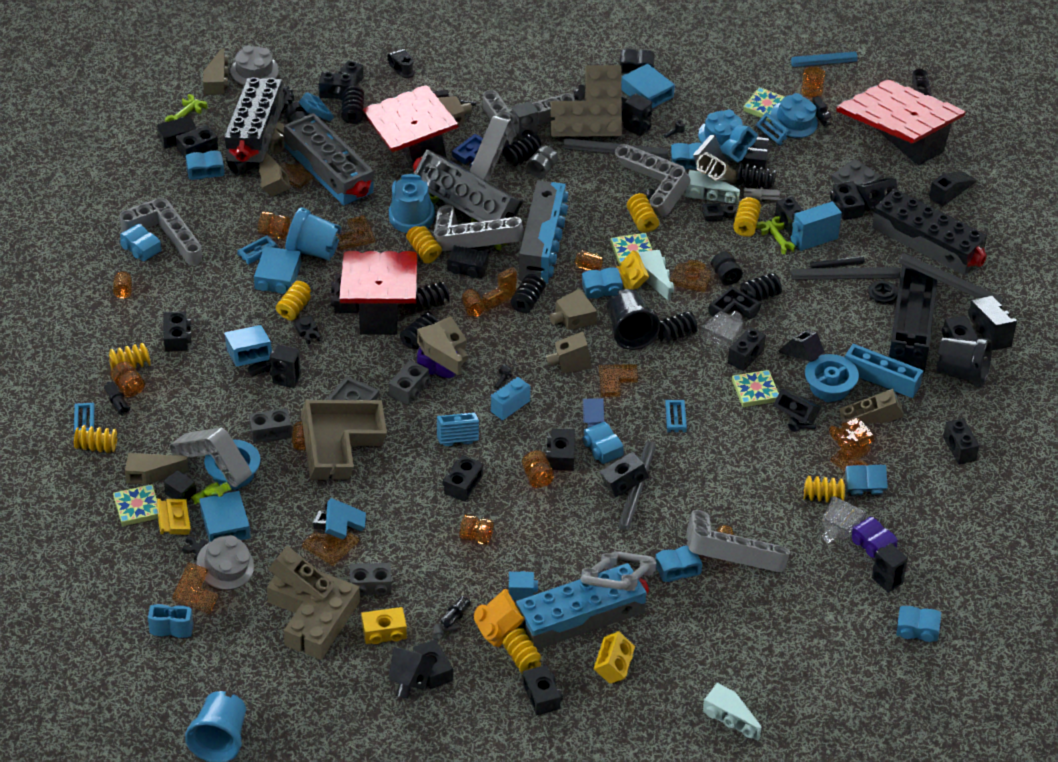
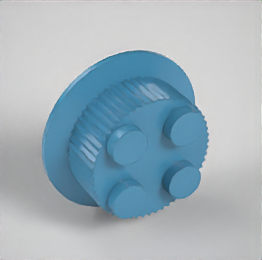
M799 93L784 97L780 103L772 108L770 113L772 117L792 132L790 135H787L790 137L804 138L814 133L817 128L816 106ZM771 120L773 126L783 133L784 130Z
M732 110L710 113L705 120V124L699 129V140L701 143H704L710 135H715L721 148L724 142L730 139L733 129L738 125H743V122Z
M834 354L820 355L817 360L809 361L805 368V377L810 384L811 391L817 398L823 399L825 402L838 401L847 397L850 390L857 384L859 378L858 370L850 360Z
M242 440L233 441L249 466L252 475L237 487L229 484L231 490H237L249 484L260 466L258 450L252 444ZM206 455L204 459L205 468L214 481L218 482L219 485L228 482L212 455Z

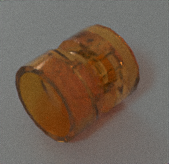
M810 66L804 69L801 92L804 96L813 98L823 94L826 74L822 68Z
M263 211L258 222V233L268 236L272 234L273 237L285 239L290 227V217L281 214L276 216L275 213Z
M130 362L118 363L112 369L111 378L126 397H133L143 391L145 380L137 373V370Z
M536 450L527 453L521 461L532 487H544L553 481L554 473L544 452Z
M466 513L461 522L459 538L467 541L475 539L476 543L488 545L493 533L494 520L483 517L479 520L477 516Z

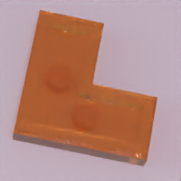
M364 215L347 219V224L351 231L336 234L339 239L338 246L340 250L376 242Z
M514 267L499 273L498 288L483 295L482 308L486 312L509 301L516 292L517 270Z
M637 364L599 365L601 397H620V383L638 382Z
M855 437L833 455L830 462L845 471L846 466H867L869 464L861 460V458L870 452V447Z
M188 562L172 596V600L210 614L218 595L201 588L208 572L207 568Z

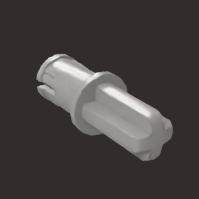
M763 187L760 189L744 188V198L753 197L760 201H778L780 198L779 190L763 189Z

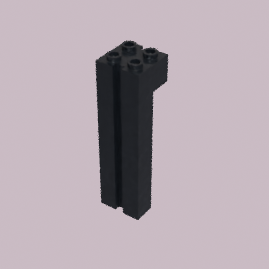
M902 265L889 357L921 369L925 373L938 280Z

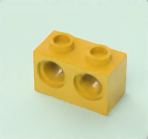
M619 631L604 637L594 670L610 684L625 679L628 674L630 661L633 658L635 646Z

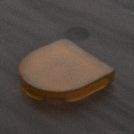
M688 260V262L679 263L675 267L670 282H673L675 286L705 293L710 282L711 271L703 262Z

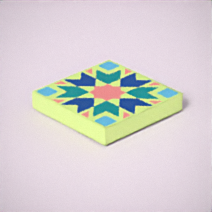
M759 87L744 105L743 111L762 118L766 112L770 114L772 108L780 103L784 96Z
M646 233L611 238L610 243L619 266L633 250L636 252L653 251Z
M769 370L732 376V382L742 407L773 403L779 394Z
M152 484L113 493L122 526L158 519L157 498Z

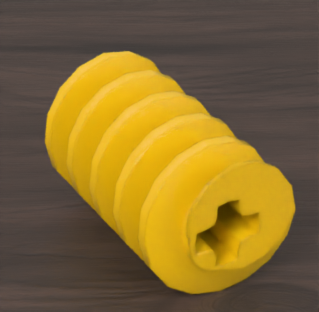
M643 193L633 195L627 202V209L638 230L641 232L654 231L659 226V220L649 200Z
M753 197L744 198L739 202L733 228L738 235L751 237L755 233L761 204Z
M415 226L408 230L406 238L425 264L433 262L440 256L442 247L427 227Z
M295 281L277 303L275 309L278 314L287 320H295L311 299L309 285L302 281Z
M140 343L139 349L136 344L133 345L132 351L128 346H125L124 352L119 347L117 354L113 349H110L109 361L112 373L114 372V367L119 372H121L122 366L129 370V364L134 369H136L137 363L144 367V361L151 366L148 349L144 343Z
M83 425L81 430L78 427L75 430V449L82 447L83 450L89 448L91 451H95L97 448L98 452L105 450L106 453L114 452L116 449V429H113L112 434H109V428H106L104 433H102L101 427H98L97 431L94 432L93 426H90L89 431H86V425Z
M808 476L804 485V500L809 495L810 501H813L814 497L817 496L818 502H820L822 497L825 496L826 502H829L830 498L833 497L834 503L837 502L838 498H841L842 504H844L845 484L843 479L840 478L836 484L835 478H831L828 483L827 477H824L822 482H820L819 477L816 476L812 482L811 476Z
M516 629L505 636L503 639L504 648L522 675L525 670L541 667V654L537 652V648L533 646V642L526 635L524 629Z

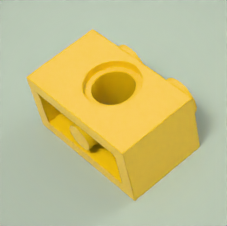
M403 607L361 613L365 644H379L386 641L407 639V625Z

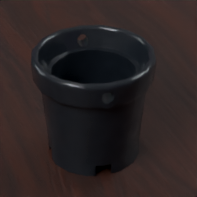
M632 289L618 291V296L615 298L611 296L607 303V312L612 323L613 337L616 343L624 349H642L650 345L657 338L661 330V322L655 310L650 309L637 291Z
M942 338L938 350L940 357L936 364L937 373L967 380L972 385L983 387L990 369L992 356L991 339Z

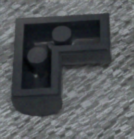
M731 286L709 304L708 310L710 315L718 321H721L733 310L749 319H753L758 314L761 303Z

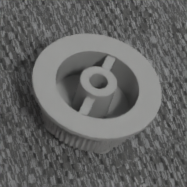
M244 46L243 50L236 54L235 62L231 66L232 78L241 85H245L247 78H276L279 73L278 65L272 59L269 49L257 46Z
M233 535L215 538V540L206 544L198 554L197 569L200 576L206 583L217 589L233 590L241 587L251 578L254 569L253 559L248 551L249 549H247L248 547Z

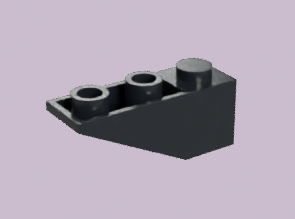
M963 171L942 174L931 183L929 199L943 207L973 185L976 179Z
M805 330L778 350L782 354L810 362L817 360L825 352L817 332Z

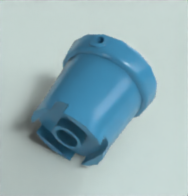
M406 174L401 176V180L393 182L392 202L388 215L389 222L395 229L407 233L412 227L424 226L429 228L434 222L436 215L434 204L429 197L428 184L426 181H422L419 175Z
M301 207L297 210L292 220L285 249L301 251V254L330 261V257H333L339 243L336 233L341 234V226L311 214L309 210Z
M218 691L208 695L198 717L191 722L185 733V743L189 750L207 762H229L236 758L242 746L241 731L246 706L234 694H232V697L224 696L226 692Z

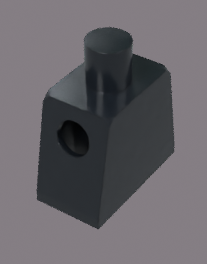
M394 646L388 678L390 681L399 683L396 696L408 699L411 687L422 690L436 658Z

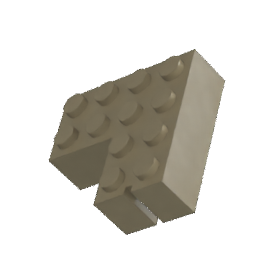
M585 65V101H550V117H555V121H550V136H622L621 65Z
M305 400L301 417L310 480H328L329 476H331V480H349L354 468L351 446H382L385 440L387 430L382 400Z
M321 572L335 584L325 599L322 600L286 584L277 576H274L267 586L268 603L295 613L284 629V645L302 652V637H304L305 654L322 660L359 604L360 586Z

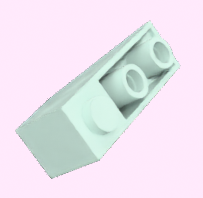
M689 170L691 181L686 188L685 197L739 204L740 189L724 181H715L709 175L703 174L700 171Z
M660 250L638 252L649 275L646 282L664 298L671 300V293H674L673 282L669 281L670 273L665 268V257L661 256Z
M717 683L704 699L703 712L708 717L715 718L723 722L727 727L735 728L746 737L754 738L758 741L760 739L761 725L736 692Z

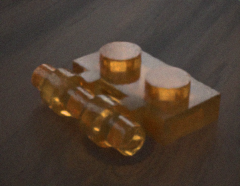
M860 418L850 419L841 424L842 429L835 426L829 428L830 436L844 450H848L851 445H855L858 448L875 441L874 435Z

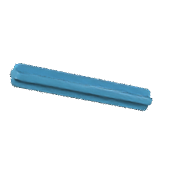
M856 52L798 56L791 58L792 67L856 62L858 56Z

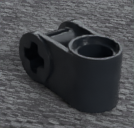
M400 49L387 55L389 65L402 78L414 76V59L405 49Z

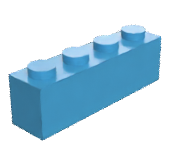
M852 344L845 355V358L856 366L859 378L890 390L893 389L895 392L914 398L921 386L923 370L856 344Z

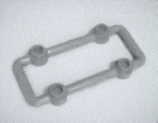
M619 551L610 554L606 553L601 555V561L595 566L582 569L580 579L582 583L633 591L637 587L640 577L654 574L657 560L651 556ZM617 559L640 563V567L631 575H622L621 581L598 578V573L604 568H615Z

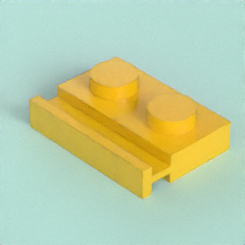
M635 250L625 257L620 266L616 267L619 270L625 289H638L649 278L642 259Z
M157 499L156 506L160 534L169 532V534L189 535L191 528L186 499H166V501Z

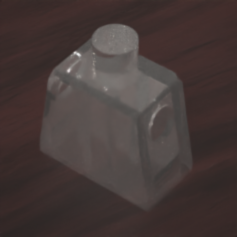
M736 311L732 312L731 315L725 312L717 313L702 326L701 340L729 352V348L739 339L743 332L744 322L741 320V314Z
M833 496L822 518L821 531L824 532L822 535L823 539L828 543H832L835 538L846 542L852 537V528L866 519L867 512Z

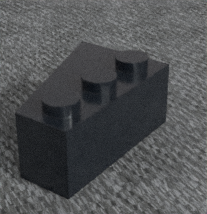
M993 296L971 300V305L968 309L969 318L974 320L976 330L982 334L983 338L991 339L992 351L1012 347L1017 320L1015 318L1011 319L1009 317L1010 313L1001 309L1002 305Z

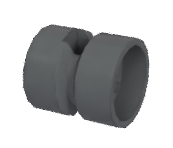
M543 145L527 161L526 168L532 176L540 179L544 178L557 163L558 155L551 147Z

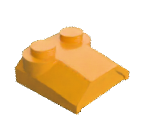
M504 589L487 605L478 606L474 613V620L483 637L496 647H500L505 636L516 630L525 620L511 598L508 589Z

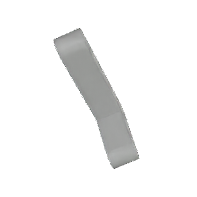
M493 90L483 93V110L491 120L495 115L510 120L512 109H508L499 94ZM567 93L534 102L533 105L538 111V125L555 120V117H550V101H576L574 100V95Z
M495 115L492 117L470 172L489 182L502 149L517 141V134L511 120Z
M619 145L615 150V154L624 167L662 181L652 195L650 204L657 215L661 217L668 215L690 184L691 179L684 167L630 145Z
M158 198L120 213L122 232L136 224H140L144 228L159 224L188 264L197 265L201 263L202 251L200 243L167 199Z
M444 205L438 209L434 230L436 241L442 247V251L452 250L454 245L472 248L518 242L523 240L525 233L522 221L518 217L458 225L452 205Z
M224 428L185 433L169 445L171 452L180 456L195 457L211 454L224 477L233 487H237L252 475L249 466Z
M701 510L692 511L687 528L688 547L691 552L776 572H783L785 570L790 554L789 549L771 543L712 531L710 516Z

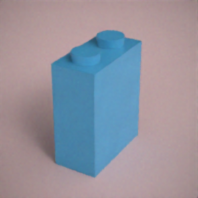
M649 64L622 76L621 90L630 97L636 93L650 100L652 108L674 97L675 85Z
M832 201L795 213L794 222L792 223L791 242L802 251L838 239L842 212Z
M265 246L254 275L255 289L281 294L286 293L296 281L301 267V251Z
M261 325L224 332L227 351L236 367L269 360L272 352L271 341Z
M239 491L228 492L220 497L215 495L200 498L201 514L209 542L215 540V538L233 535L239 540L250 539V527Z

